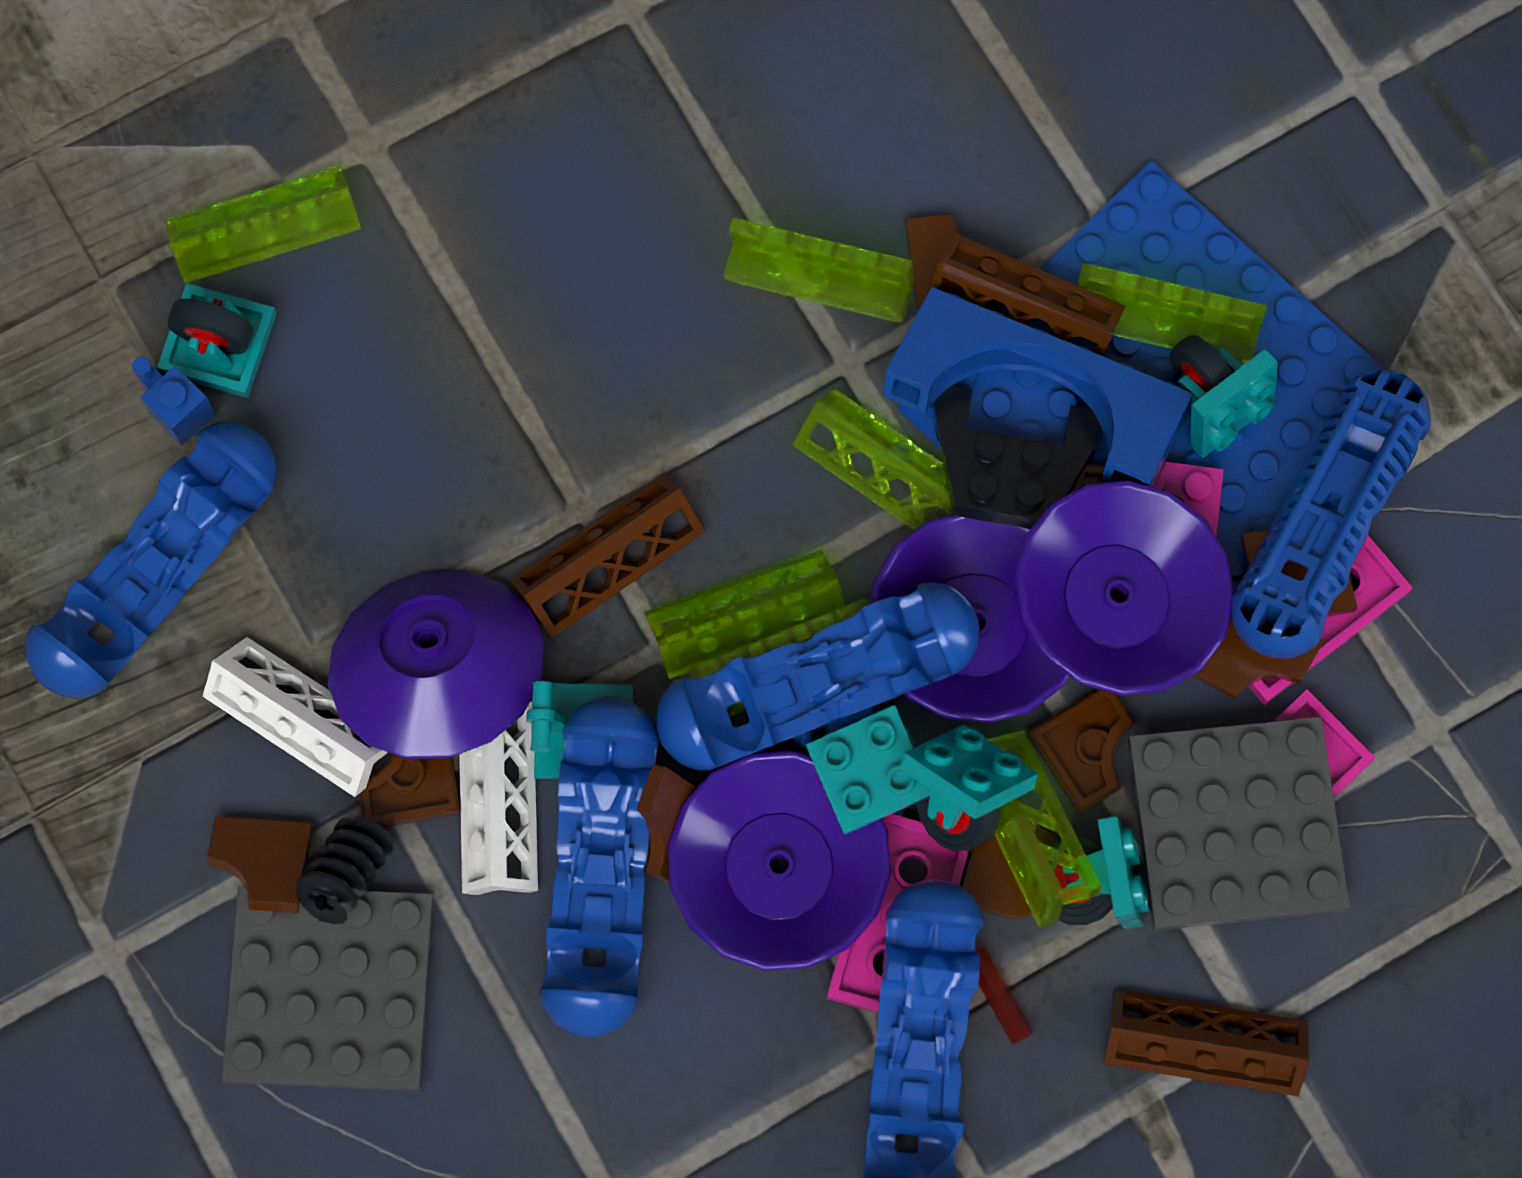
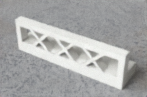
M248 637L212 661L203 693L204 698L352 796L356 797L366 789L373 764L388 752L374 747L369 748L353 738L352 734H357L340 719L331 692ZM244 657H248L260 665L262 669L247 668L240 664L239 661ZM276 684L290 685L298 690L300 694L285 693L277 688ZM314 709L329 710L338 716V719L323 718L315 713Z
M530 701L523 716L517 720L518 733L513 738L505 730L491 743L459 754L462 894L480 895L496 890L526 893L538 891L536 785L534 778L535 752L530 751L532 723L527 722V711L532 709V701ZM509 756L519 767V780L514 785L504 774V762ZM510 804L520 814V827L515 833L506 823L505 809ZM512 851L521 862V879L507 878L506 857Z

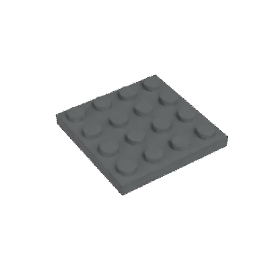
M1321 717L1137 735L1128 738L1153 931L1343 912L1350 909Z
M238 886L222 1082L229 1084L421 1092L434 906L433 894L366 891L361 897H357V906L352 911L346 912L348 919L344 923L331 924L314 918L305 910L301 903L298 913L249 910L248 892L244 886Z

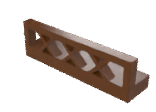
M956 233L953 234L938 261L930 289L933 287L950 293L941 289L944 279H948L962 286L967 295L960 297L965 301L991 310L986 301L997 300L1004 303L1010 312L1004 314L1007 318L1032 328L1033 326L1029 319L1039 318L1049 324L1052 331L1048 333L1051 336L1074 345L1075 343L1072 338L1081 336L1097 343L1095 353L1103 357L1126 308L1125 305Z
M662 474L515 575L509 582L517 595L531 608L545 633L552 639L703 534L705 530L681 488ZM679 509L688 526L674 536L660 535L664 519ZM635 539L647 541L642 558L635 563L622 561L626 545ZM596 566L609 568L606 581L596 590L583 588L587 572ZM557 593L570 595L566 611L550 620L541 604Z
M1118 989L1113 990L1110 1028L1104 1050L1105 1065L1299 1097L1309 1062L1308 1021ZM1123 1008L1142 1011L1147 1018L1137 1019L1122 1016ZM1177 1017L1190 1019L1196 1026L1192 1028L1180 1026L1173 1019ZM1226 1025L1239 1027L1246 1034L1242 1036L1229 1034L1222 1027ZM1276 1033L1294 1036L1296 1045L1278 1042L1271 1035Z

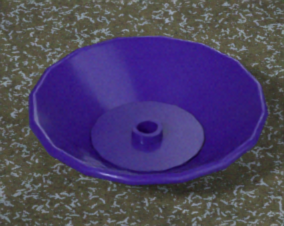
M1130 480L1082 486L1051 503L1024 537L1015 573L1021 620L1043 656L1082 685L1121 696L1165 691L1201 671L1226 638L1234 596L1227 553L1205 518L1168 491ZM1115 589L1121 591L1125 601L1123 603L1115 602L1111 598L1110 591Z
M951 514L926 521L893 546L872 583L870 604L893 596L903 597L910 595L917 590V585L922 583H940L953 587L962 594L972 605L977 618L984 623V628L979 631L977 650L967 666L959 673L904 693L906 698L944 719L990 724L1030 713L1064 686L1069 676L1043 656L1021 620L1015 573L1024 537L1030 529L958 517Z
M465 570L420 572L383 586L351 612L331 647L328 687L340 719L368 746L405 759L451 758L491 743L523 716L533 698L532 683L542 681L545 641L531 608L503 583ZM428 643H437L433 647L424 648Z
M794 750L752 753L712 771L682 804L668 843L670 890L689 928L722 957L763 971L810 968L849 949L877 917L891 876L888 830L883 820L879 819L845 835L811 757ZM777 858L784 859L789 865L787 871L782 874L774 873L770 868L771 862Z

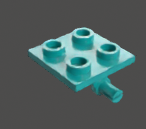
M533 682L532 709L527 711V722L532 723L530 751L535 752L534 778L559 779L560 763L564 755L563 728L569 717L578 707L596 698L606 696L621 697L633 702V685Z
M895 705L806 744L845 835L930 796L929 788L899 769L904 752L915 748L916 745L909 728L905 729Z

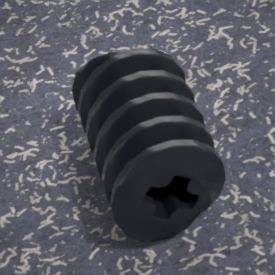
M361 816L341 818L335 825L334 832L326 838L324 846L316 853L315 860L308 865L305 874L296 883L295 891L299 902L305 910L314 918L331 924L344 923L348 919L346 912L352 911L357 906V897L365 894L367 883H370L376 877V869L384 865L385 856L393 851L394 840L392 836L381 825Z

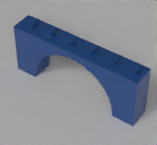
M932 287L886 369L882 396L926 414L933 402L945 390L955 383L979 373L994 370H1021L1049 377L1065 385L1080 396L1094 412L1102 427L1107 445V461L1101 483L1130 480L1153 487L1184 424L1193 393L1182 389L1173 382L1162 381L1142 373L1129 364L1118 363L1098 355L1087 347L1076 346L1051 336L1043 329L1029 327L1007 318L1001 312L985 309L965 301L954 293H946Z

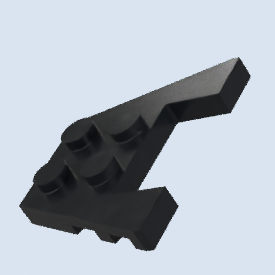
M952 385L930 407L933 408L937 441H940L944 459L943 469L953 516L1031 529L1051 503L1072 492L1082 470L1093 457L1098 443L1104 437L1102 427L1096 415L1091 409L1070 406L1063 446L970 430L966 426L973 389Z

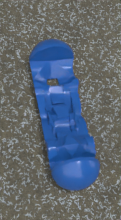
M1376 369L1353 378L1342 391L1301 468L1294 487L1283 502L1232 599L1231 620L1235 632L1256 653L1277 659L1294 658L1311 651L1323 635L1328 611L1335 598L1341 592H1344L1349 582L1352 564L1366 540L1372 518L1384 507L1397 482L1403 480L1417 453L1419 441L1424 439L1431 427V412L1427 396L1408 376L1393 370ZM1286 561L1295 562L1309 569L1304 580L1298 581L1281 572Z
M228 421L218 422L201 429L196 435L197 445L194 451L189 456L180 458L158 481L159 485L156 494L134 521L127 539L109 551L88 577L76 580L68 590L62 607L51 619L39 625L34 623L29 628L26 636L25 656L32 674L44 688L59 696L75 699L95 696L104 691L134 653L182 599L187 590L232 540L234 534L242 528L243 523L249 520L260 505L271 495L277 480L278 464L272 447L258 431L247 425ZM97 622L103 623L114 632V637L105 646L99 644L88 634Z
M940 583L917 585V590L912 594L903 597L893 596L864 606L855 616L821 630L806 642L784 645L753 658H736L731 660L724 668L705 677L675 680L666 688L658 702L656 728L659 739L665 750L676 761L692 769L711 770L816 729L837 718L854 714L906 692L959 673L971 661L977 650L979 640L977 615L969 601L953 587ZM738 702H743L749 717V723L735 728L732 725L727 708Z
M614 696L596 698L582 704L572 713L563 728L564 755L560 763L557 795L559 802L557 830L559 865L553 885L551 919L546 927V974L540 989L541 1005L550 1020L564 1031L585 1038L603 1036L621 1028L631 1018L638 1006V966L643 942L644 866L647 860L650 833L645 819L637 812V806L652 765H656L659 736L656 725L647 711L630 700ZM585 948L606 950V965L604 967L583 966V950Z
M927 879L904 888L895 897L887 911L883 960L884 972L881 979L863 1178H956L954 1171L955 1152L964 1130V1123L959 1116L962 1076L958 1055L963 1047L967 1033L971 997L978 990L980 965L979 954L975 948V938L978 931L985 928V919L975 897L966 889L948 880ZM899 1133L916 1135L918 1137L917 1152L914 1154L896 1152L894 1149L895 1136Z

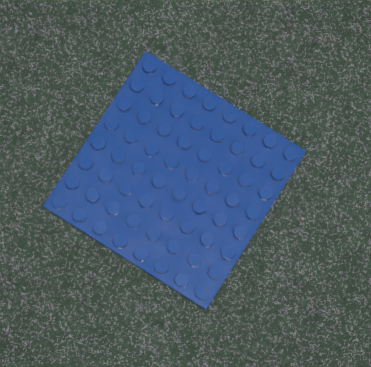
M1151 160L1059 249L1040 270L1125 305L1126 308L1111 338L1104 357L1118 363L1129 364L1138 371L1162 381H1170L1180 386L1178 383L1180 378L1172 365L1170 352L1179 341L1189 335H1197L1203 338L1216 350L1223 347L1242 365L1246 364L1264 349L1278 361L1275 404L1271 413L1264 420L1257 424L1250 422L1238 431L1236 439L1227 448L1219 452L1213 450L1202 459L1190 446L1191 406H1189L1184 424L1165 461L1224 469L1216 537L1227 553L1235 594L1248 570L1240 539L1241 536L1246 533L1268 530L1271 527L1283 502L1294 487L1301 468L1346 384L1360 374L1384 368ZM1005 304L997 310L1002 314L1010 313ZM1039 318L1029 319L1033 328H1040L1046 332L1052 331L1046 321ZM1081 336L1072 338L1076 346L1087 347L1095 353L1097 343ZM987 371L967 377L954 384V386L973 389L966 426L970 430L1063 446L1070 406L1091 409L1080 396L1065 385L1049 377L1028 371ZM900 404L897 407V411L942 452L934 427L935 417L933 408L930 407L927 413L924 414ZM1105 436L1101 438L1088 464L1106 465L1107 445Z

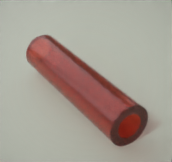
M984 947L977 950L980 965L978 985L1011 1044L1015 1045L1031 1036L1033 1031L987 949Z

